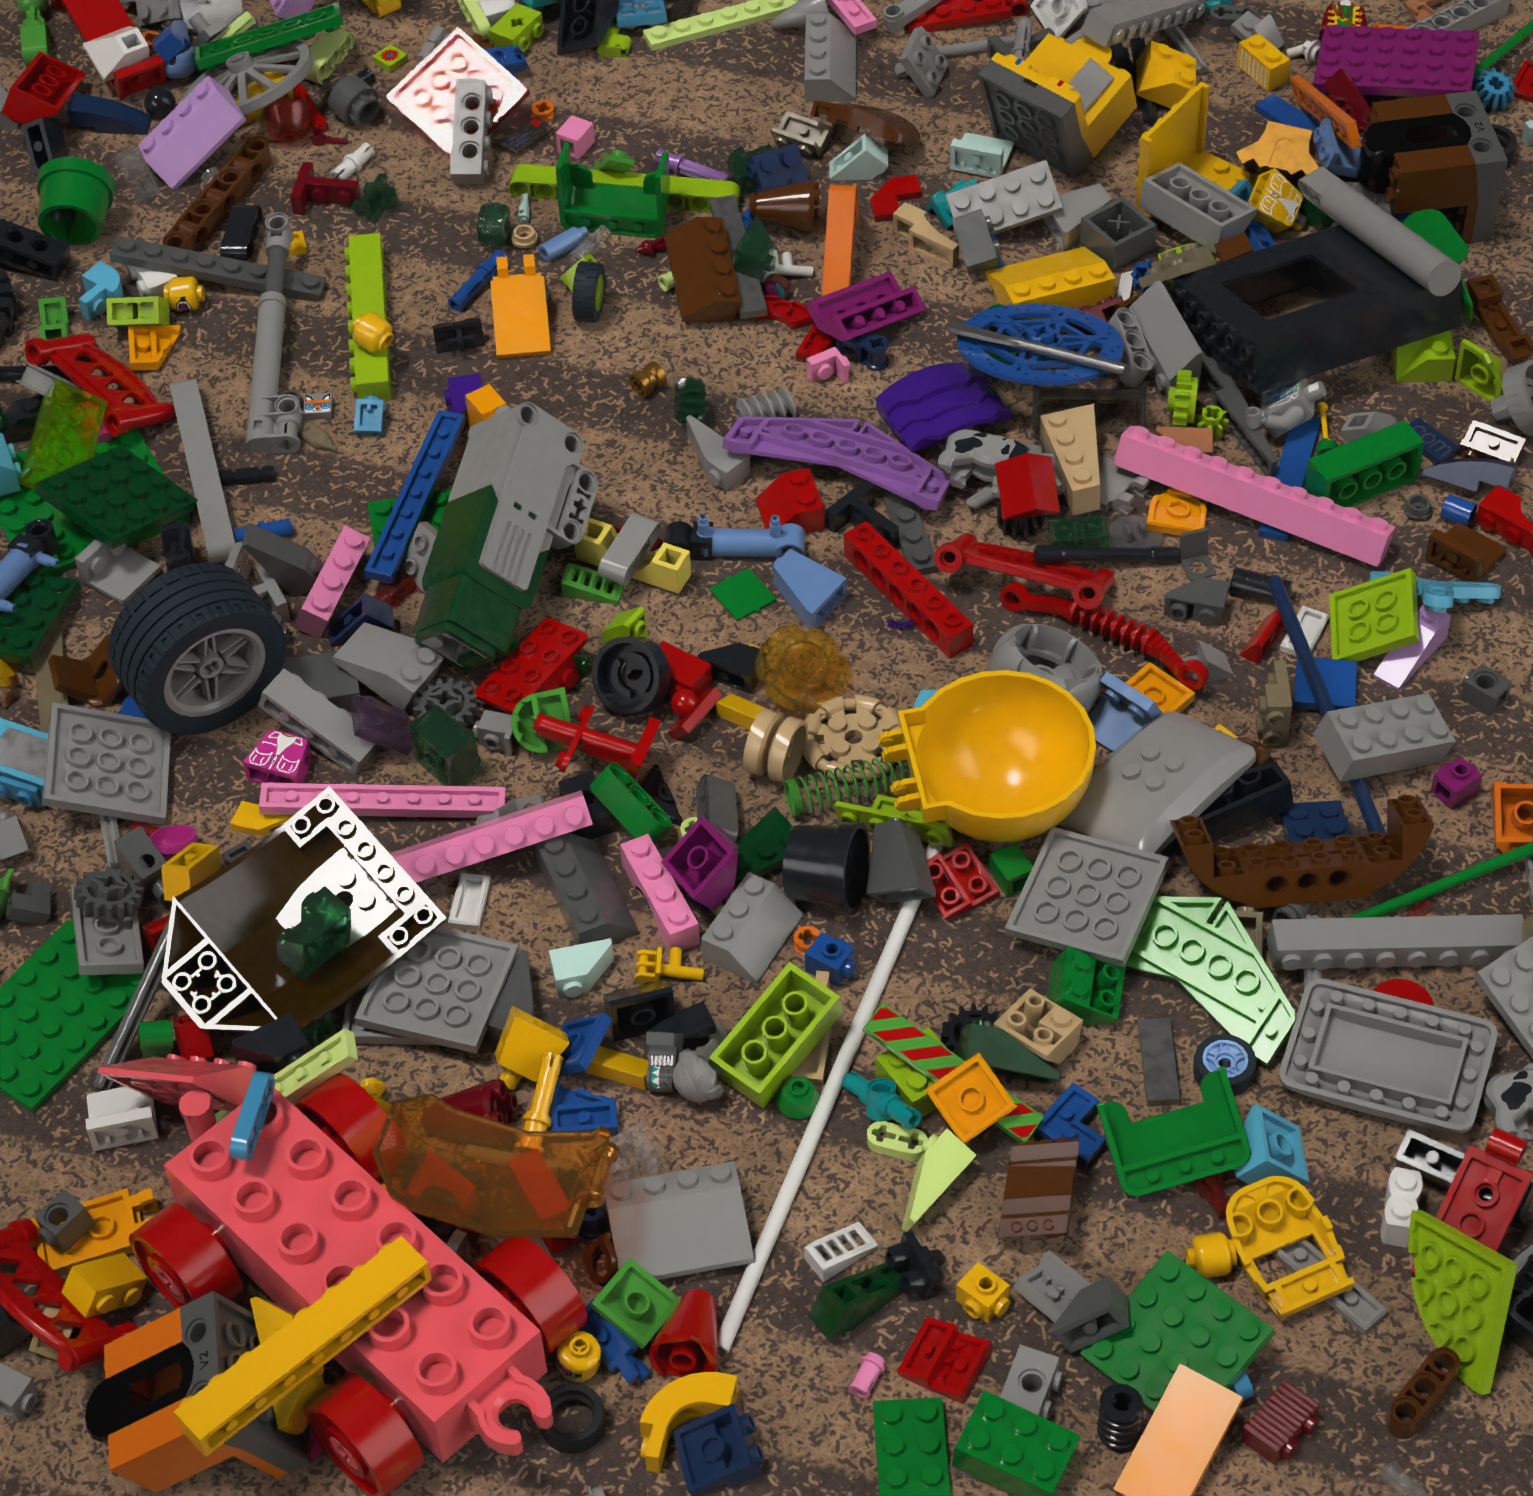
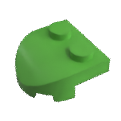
M565 687L533 693L518 702L512 713L511 727L514 737L521 746L537 753L569 748L563 744L536 735L537 731L532 729L539 712L571 722Z

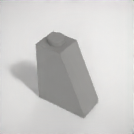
M1101 183L1060 194L1059 198L1064 211L1042 219L1061 249L1065 251L1080 241L1081 218L1111 203L1113 198L1109 192H1106Z

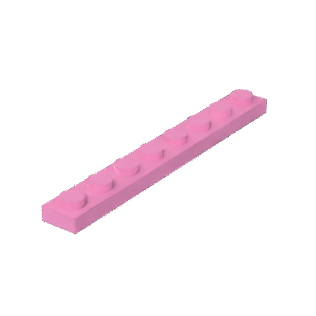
M262 783L259 811L260 814L295 815L330 786L356 816L477 818L481 814L494 813V810L505 804L506 788Z

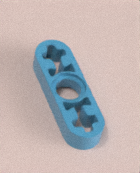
M255 1071L252 1075L231 1137V1159L250 1161L252 1159L274 1093L275 1077L272 1073Z

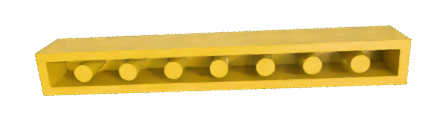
M402 1236L382 1246L377 1255L365 1264L356 1266L347 1278L338 1285L329 1287L322 1297L311 1306L299 1310L290 1322L281 1329L272 1331L265 1341L254 1350L242 1354L232 1367L224 1373L215 1375L208 1382L207 1386L194 1396L185 1398L179 1407L173 1411L179 1429L207 1457L432 1281L428 1261Z

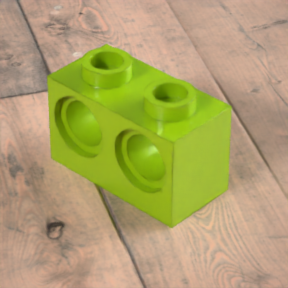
M159 296L106 298L108 326L170 325L169 298Z

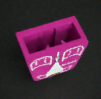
M290 729L287 733L269 730L243 761L247 780L261 784L303 783L312 758L309 741L298 736Z

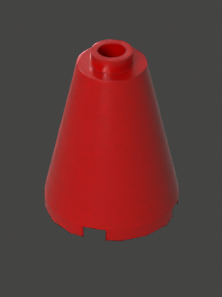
M691 1289L685 1292L652 1342L648 1357L651 1366L660 1376L665 1378L666 1374L681 1378L694 1373L714 1372L718 1364L717 1308L714 1296L704 1289Z

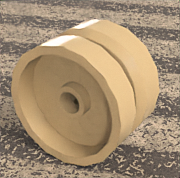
M762 709L755 718L747 737L743 755V769L757 776L765 775L768 772L771 780L784 784L785 780L793 778L801 763L803 749L807 741L808 724L806 721L792 716L787 717L783 721V717L779 712Z

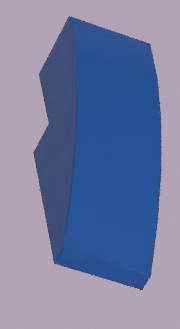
M174 20L153 39V50L166 62L175 58L190 44L187 25L182 20Z

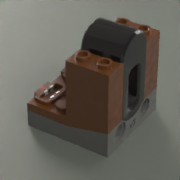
M1477 91L1372 102L1371 114L1367 115V128L1362 135V146L1360 147L1356 171L1357 180L1370 192L1385 194L1388 204H1391L1395 214L1417 212L1426 209H1443V214L1446 218H1450L1451 225L1466 244L1491 241L1508 160Z

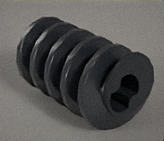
M1119 1383L1110 1385L1100 1395L1097 1434L1105 1445L1120 1454L1132 1451L1141 1438L1144 1402L1142 1396L1135 1388Z

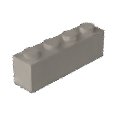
M284 668L261 694L258 707L298 736L306 738L309 744L349 773L355 775L377 749L380 737L370 727L363 726L357 722L348 711L335 706L328 701L322 692L313 690L304 683L301 677L288 672Z

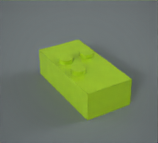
M789 962L709 1057L711 1068L716 1071L717 1077L764 1109L842 1015L841 997Z

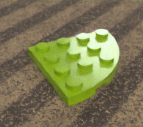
M1423 1210L1412 1211L1409 1226L1408 1253H1414L1416 1277L1411 1278V1283L1420 1317L1438 1348L1448 1347L1458 1354L1460 1368L1457 1377L1479 1395L1490 1394L1518 1264Z

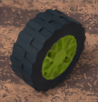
M580 261L578 263L572 289V314L576 321L595 323L599 321L604 304L606 283L603 263Z

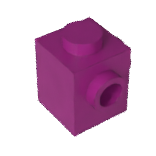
M1459 757L1451 763L1443 764L1438 772L1434 773L1430 792L1448 808L1453 810L1479 793L1482 774L1474 765Z

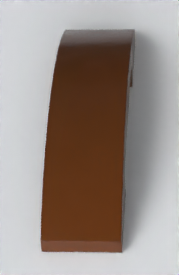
M1493 274L1467 280V288L1477 316L1501 354L1513 363L1533 358V341L1528 333L1522 334L1502 302L1504 293Z

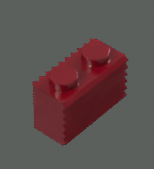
M1285 1379L1274 1393L1271 1394L1269 1399L1262 1404L1261 1408L1254 1413L1248 1423L1244 1425L1241 1441L1276 1466L1283 1457L1286 1460L1292 1457L1299 1446L1297 1440L1303 1433L1309 1436L1316 1429L1320 1422V1418L1317 1417L1320 1404Z

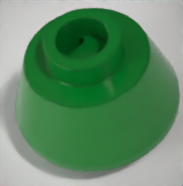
M793 1077L788 1079L779 1090L776 1097L777 1107L788 1118L805 1119L812 1116L818 1104L820 1093L807 1078Z

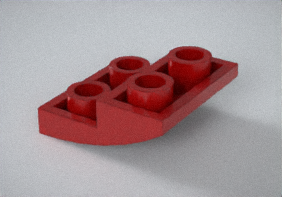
M967 842L943 856L938 853L927 860L936 890L935 898L931 899L945 920L959 916L1000 896L998 888Z

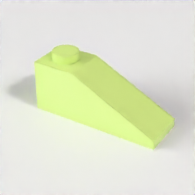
M948 1128L939 1137L933 1133L921 1147L925 1153L917 1162L901 1228L906 1232L910 1230L977 1156Z

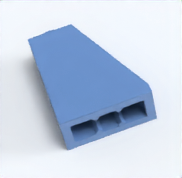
M789 549L782 557H778L773 564L774 585L811 631H814L847 596L846 577L792 549Z

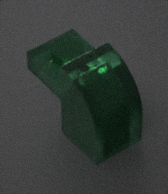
M770 144L748 152L741 146L729 155L727 159L728 181H733L740 186V196L754 192L756 189L753 179H750L747 174L746 164L748 163L746 159L773 150Z

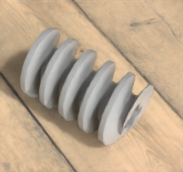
M780 387L778 393L775 390H770L767 395L761 392L757 395V398L749 395L746 401L744 398H738L736 401V421L744 416L787 417V414L790 413L791 417L796 418L797 415L794 400L785 387Z

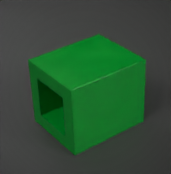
M1015 843L1008 847H1001L994 853L989 854V873L1007 898L1020 893L1033 865L1019 845Z

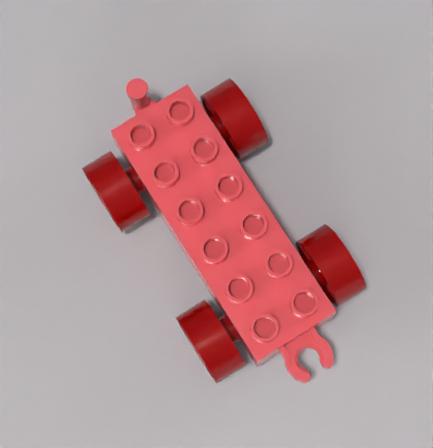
M337 1073L316 1087L295 1105L274 1088L273 1097L250 1161L236 1160L230 1157L231 1137L243 1103L217 1123L211 1104L213 1101L209 1093L196 1089L185 1093L181 1097L179 1110L184 1118L191 1144L164 1164L175 1202L169 1203L129 1235L131 1249L140 1266L158 1291L174 1308L178 1309L212 1291L230 1301L235 1300L243 1293L244 1287L233 1262L280 1307L296 1314L302 1308L309 1307L320 1299L329 1287L342 1282L356 1266L365 1264L377 1255L382 1246L395 1241L400 1236L428 1261L432 1281L333 1357L348 1372L304 1408L308 1425L326 1454L367 1496H388L424 1464L423 1454L415 1437L444 1463L476 1434L481 1435L482 1441L500 1454L512 1456L521 1454L523 1451L521 1434L518 1430L504 1427L499 1421L500 1413L510 1404L518 1403L528 1407L532 1413L533 1420L542 1429H548L553 1425L550 1397L537 1381L547 1373L545 1358L550 1356L566 1339L587 1323V1311L578 1291L560 1266L539 1245L518 1233L510 1234L474 1266L470 1267L379 1184L382 1179L406 1160V1151L393 1123L364 1088L350 1077Z

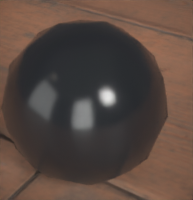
M157 87L146 94L144 107L151 117L164 119L176 108V99L171 91Z

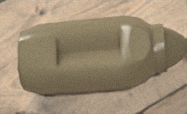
M305 420L301 422V429L297 433V437L317 449L337 450V446L333 444V440L327 431L311 421Z

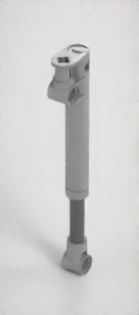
M275 212L270 214L265 220L267 229L265 254L268 257L265 293L261 294L259 298L245 444L247 451L251 454L297 452L301 447V441L297 437V433L301 429V422L305 421L296 396L289 394L278 395L286 298L282 295L285 259L289 256L290 244L293 242L294 236L288 216L282 212Z

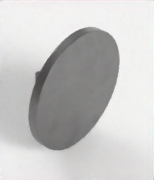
M1130 515L1121 517L1110 524L1106 532V541L1109 547L1150 548L1152 546H1162L1163 533L1147 531L1146 517Z

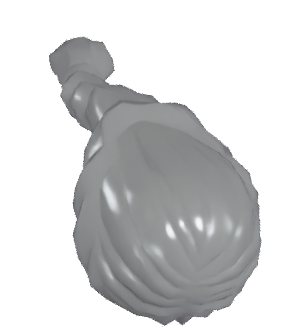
M718 1021L714 1022L716 1033L708 1035V1043L705 1046L696 1047L695 1051L690 1049L683 1050L679 1053L678 1062L673 1069L674 1087L680 1095L692 1102L699 1103L717 1100L725 1091L721 1084H717L716 1071L709 1066V1057L728 1033L726 1027Z

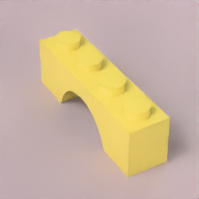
M588 518L583 537L580 542L575 544L576 559L599 567L601 559L618 535L613 525ZM663 543L658 550L648 552L632 578L679 594L691 576L690 551Z

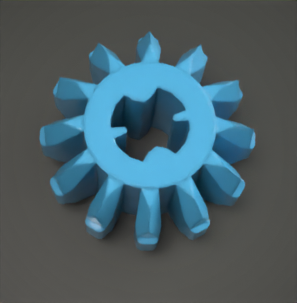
M1493 67L1490 71L1484 69L1474 78L1472 91H1477L1484 109L1488 107L1491 113H1493L1497 108L1502 111L1512 102L1516 85L1512 84V76H1505V70L1499 73Z

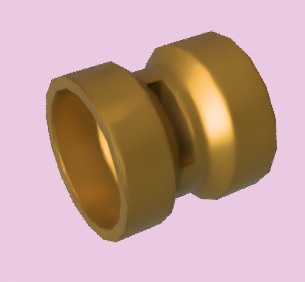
M651 361L644 366L642 371L637 370L630 374L629 383L634 392L645 398L652 393L654 388L659 389L666 385L667 377L662 367L657 362Z

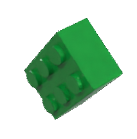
M984 1390L954 1448L951 1466L1013 1496H1056L1076 1455L1081 1435Z

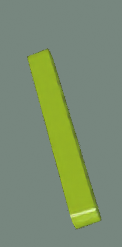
M517 165L513 170L510 180L509 192L514 197L526 193L533 199L550 198V200L558 201L556 166ZM590 169L593 182L643 187V181L646 174ZM670 176L667 210L675 208L678 211L697 212L699 210L704 211L703 213H711L709 198L735 195L738 204L741 188L733 181Z

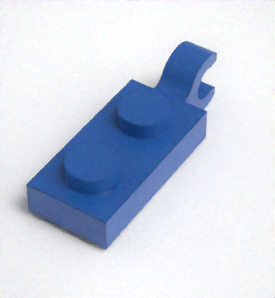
M593 1298L586 1306L588 1320L580 1331L592 1334L598 1340L601 1347V1360L610 1372L621 1371L622 1376L628 1383H632L636 1377L640 1383L644 1382L650 1374V1370L642 1361L633 1356L638 1349L637 1345L589 1306L595 1299Z

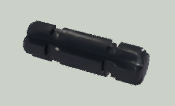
M272 465L262 466V469H259L257 466L236 468V471H232V469L220 471L222 486H231L235 482H237V485L260 483V480H263L264 483L274 482L276 478L275 469Z

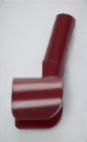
M321 127L312 129L313 135L310 136L313 145L318 147L324 146L326 143L347 145L348 139L326 136Z

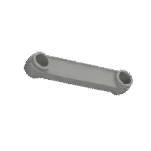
M900 0L896 4H890L883 10L884 26L887 31L892 33L902 31L906 24L943 0Z

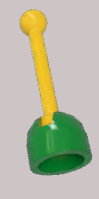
M1320 402L1317 405L1323 439L1317 444V455L1338 447L1335 440L1329 439L1326 419L1328 406L1325 402Z

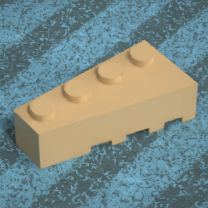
M1094 404L1041 415L1040 441L1046 453L1055 454L1057 475L1059 480L1066 485L1063 494L1072 515L1100 510V477Z

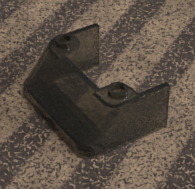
M1141 384L1139 390L1039 388V385H1033L1031 431L1037 432V437H1040L1041 415L1094 404L1096 433L1122 434L1130 426L1146 428L1147 385Z

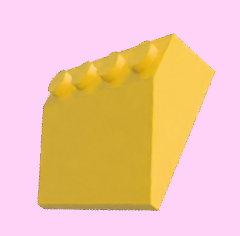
M1085 246L985 271L990 285L1003 305L1039 303L1079 309L1087 305L1089 307L1095 306L1097 302L1109 296H1112L1114 299V275L1106 261ZM1018 318L1012 320H1033L1043 318Z

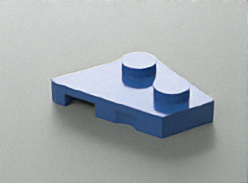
M557 1081L551 1103L553 1140L618 1134L616 1099L603 1095H593L590 1091L577 1088L576 1091L561 1087L559 1081Z

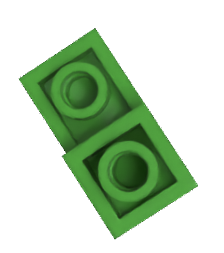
M612 149V153L603 152L602 160L595 159L593 169L628 172L633 167L635 160L627 157L628 152Z

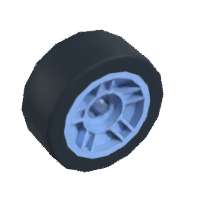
M1216 1034L1204 1039L1198 1045L1194 1055L1193 1074L1199 1086L1206 1074L1220 1068L1219 1064L1225 1067L1230 1066L1226 1068V1072L1234 1096L1244 1093L1252 1085L1256 1070L1255 1052L1246 1041L1230 1034Z

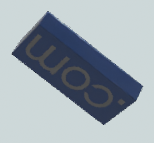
M1418 417L1409 423L1424 440L1422 455L1434 464L1451 460L1459 454V447L1421 418Z

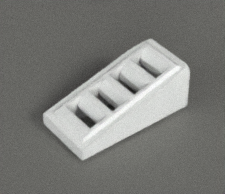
M857 1222L805 1246L804 1259L819 1278L825 1282L878 1249V1244L860 1222ZM857 1233L865 1244L859 1246L852 1236ZM846 1240L853 1249L848 1251L842 1242ZM836 1246L841 1255L837 1256L832 1248ZM826 1253L830 1260L826 1261L822 1254Z

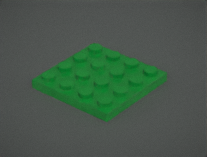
M1167 1250L1128 1296L1129 1327L1084 1347L1079 1354L1113 1383L1126 1384L1135 1388L1142 1396L1144 1407L1154 1413L1179 1364L1230 1389L1276 1333L1273 1327Z

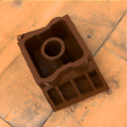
M1080 1137L1013 1142L998 1238L1044 1235L1049 1238L1068 1237Z

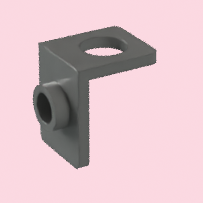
M1201 528L1180 535L1179 561L1190 581L1200 577L1208 578L1216 575V570L1207 555L1208 528ZM1194 562H1202L1207 566V570L1203 573H1195L1190 569V565Z

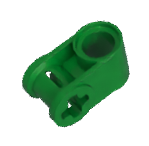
M172 1020L139 1022L140 1049L143 1052V1058H166L167 1054H172V1049H174Z

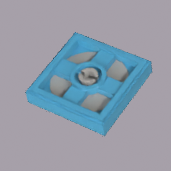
M619 0V9L616 14L617 27L633 29L641 25L658 26L661 23H667L664 0Z

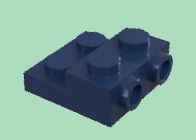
M797 143L746 159L748 163L746 164L747 174L750 179H753L756 187L754 194L757 191L809 180Z
M1341 800L1293 803V807L1280 812L1285 841L1300 842L1307 838L1331 839L1338 835L1351 836L1348 817H1344Z
M735 1403L672 1430L687 1491L690 1495L698 1496L723 1484L733 1488L762 1475L760 1464L765 1462V1458L758 1443H753L751 1436L752 1433L756 1432L755 1422L749 1412H743Z

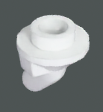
M1306 40L1302 45L1286 49L1288 58L1304 55L1307 64L1311 65L1315 61L1317 62L1321 41L1314 40L1311 42Z

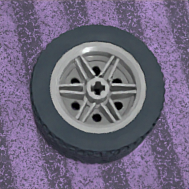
M194 563L175 568L145 585L126 603L116 618L108 643L110 666L139 709L155 727L180 735L202 734L219 729L239 719L259 703L264 689L281 672L286 654V638L283 628L256 591L239 572L228 566L215 563Z

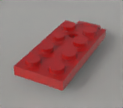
M943 0L907 25L909 34L912 33L914 28L920 26L926 32L1011 18V16H1025L1029 8L1027 0Z
M1495 1127L1489 1137L1485 1151L1471 1143L1435 1218L1498 1253L1533 1179L1532 1171H1526L1518 1167L1527 1149L1528 1141ZM1488 1188L1492 1191L1493 1195L1490 1200L1483 1201L1480 1199L1479 1194L1482 1189ZM1413 1263V1266L1410 1271L1415 1274V1268Z

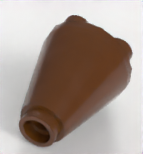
M807 180L750 194L749 215L805 233L818 231V209H815L814 205H819V183H814V180Z

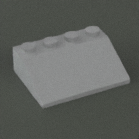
M734 1161L603 1184L606 1212L613 1248L617 1256L618 1271L629 1258L657 1280L755 1262Z

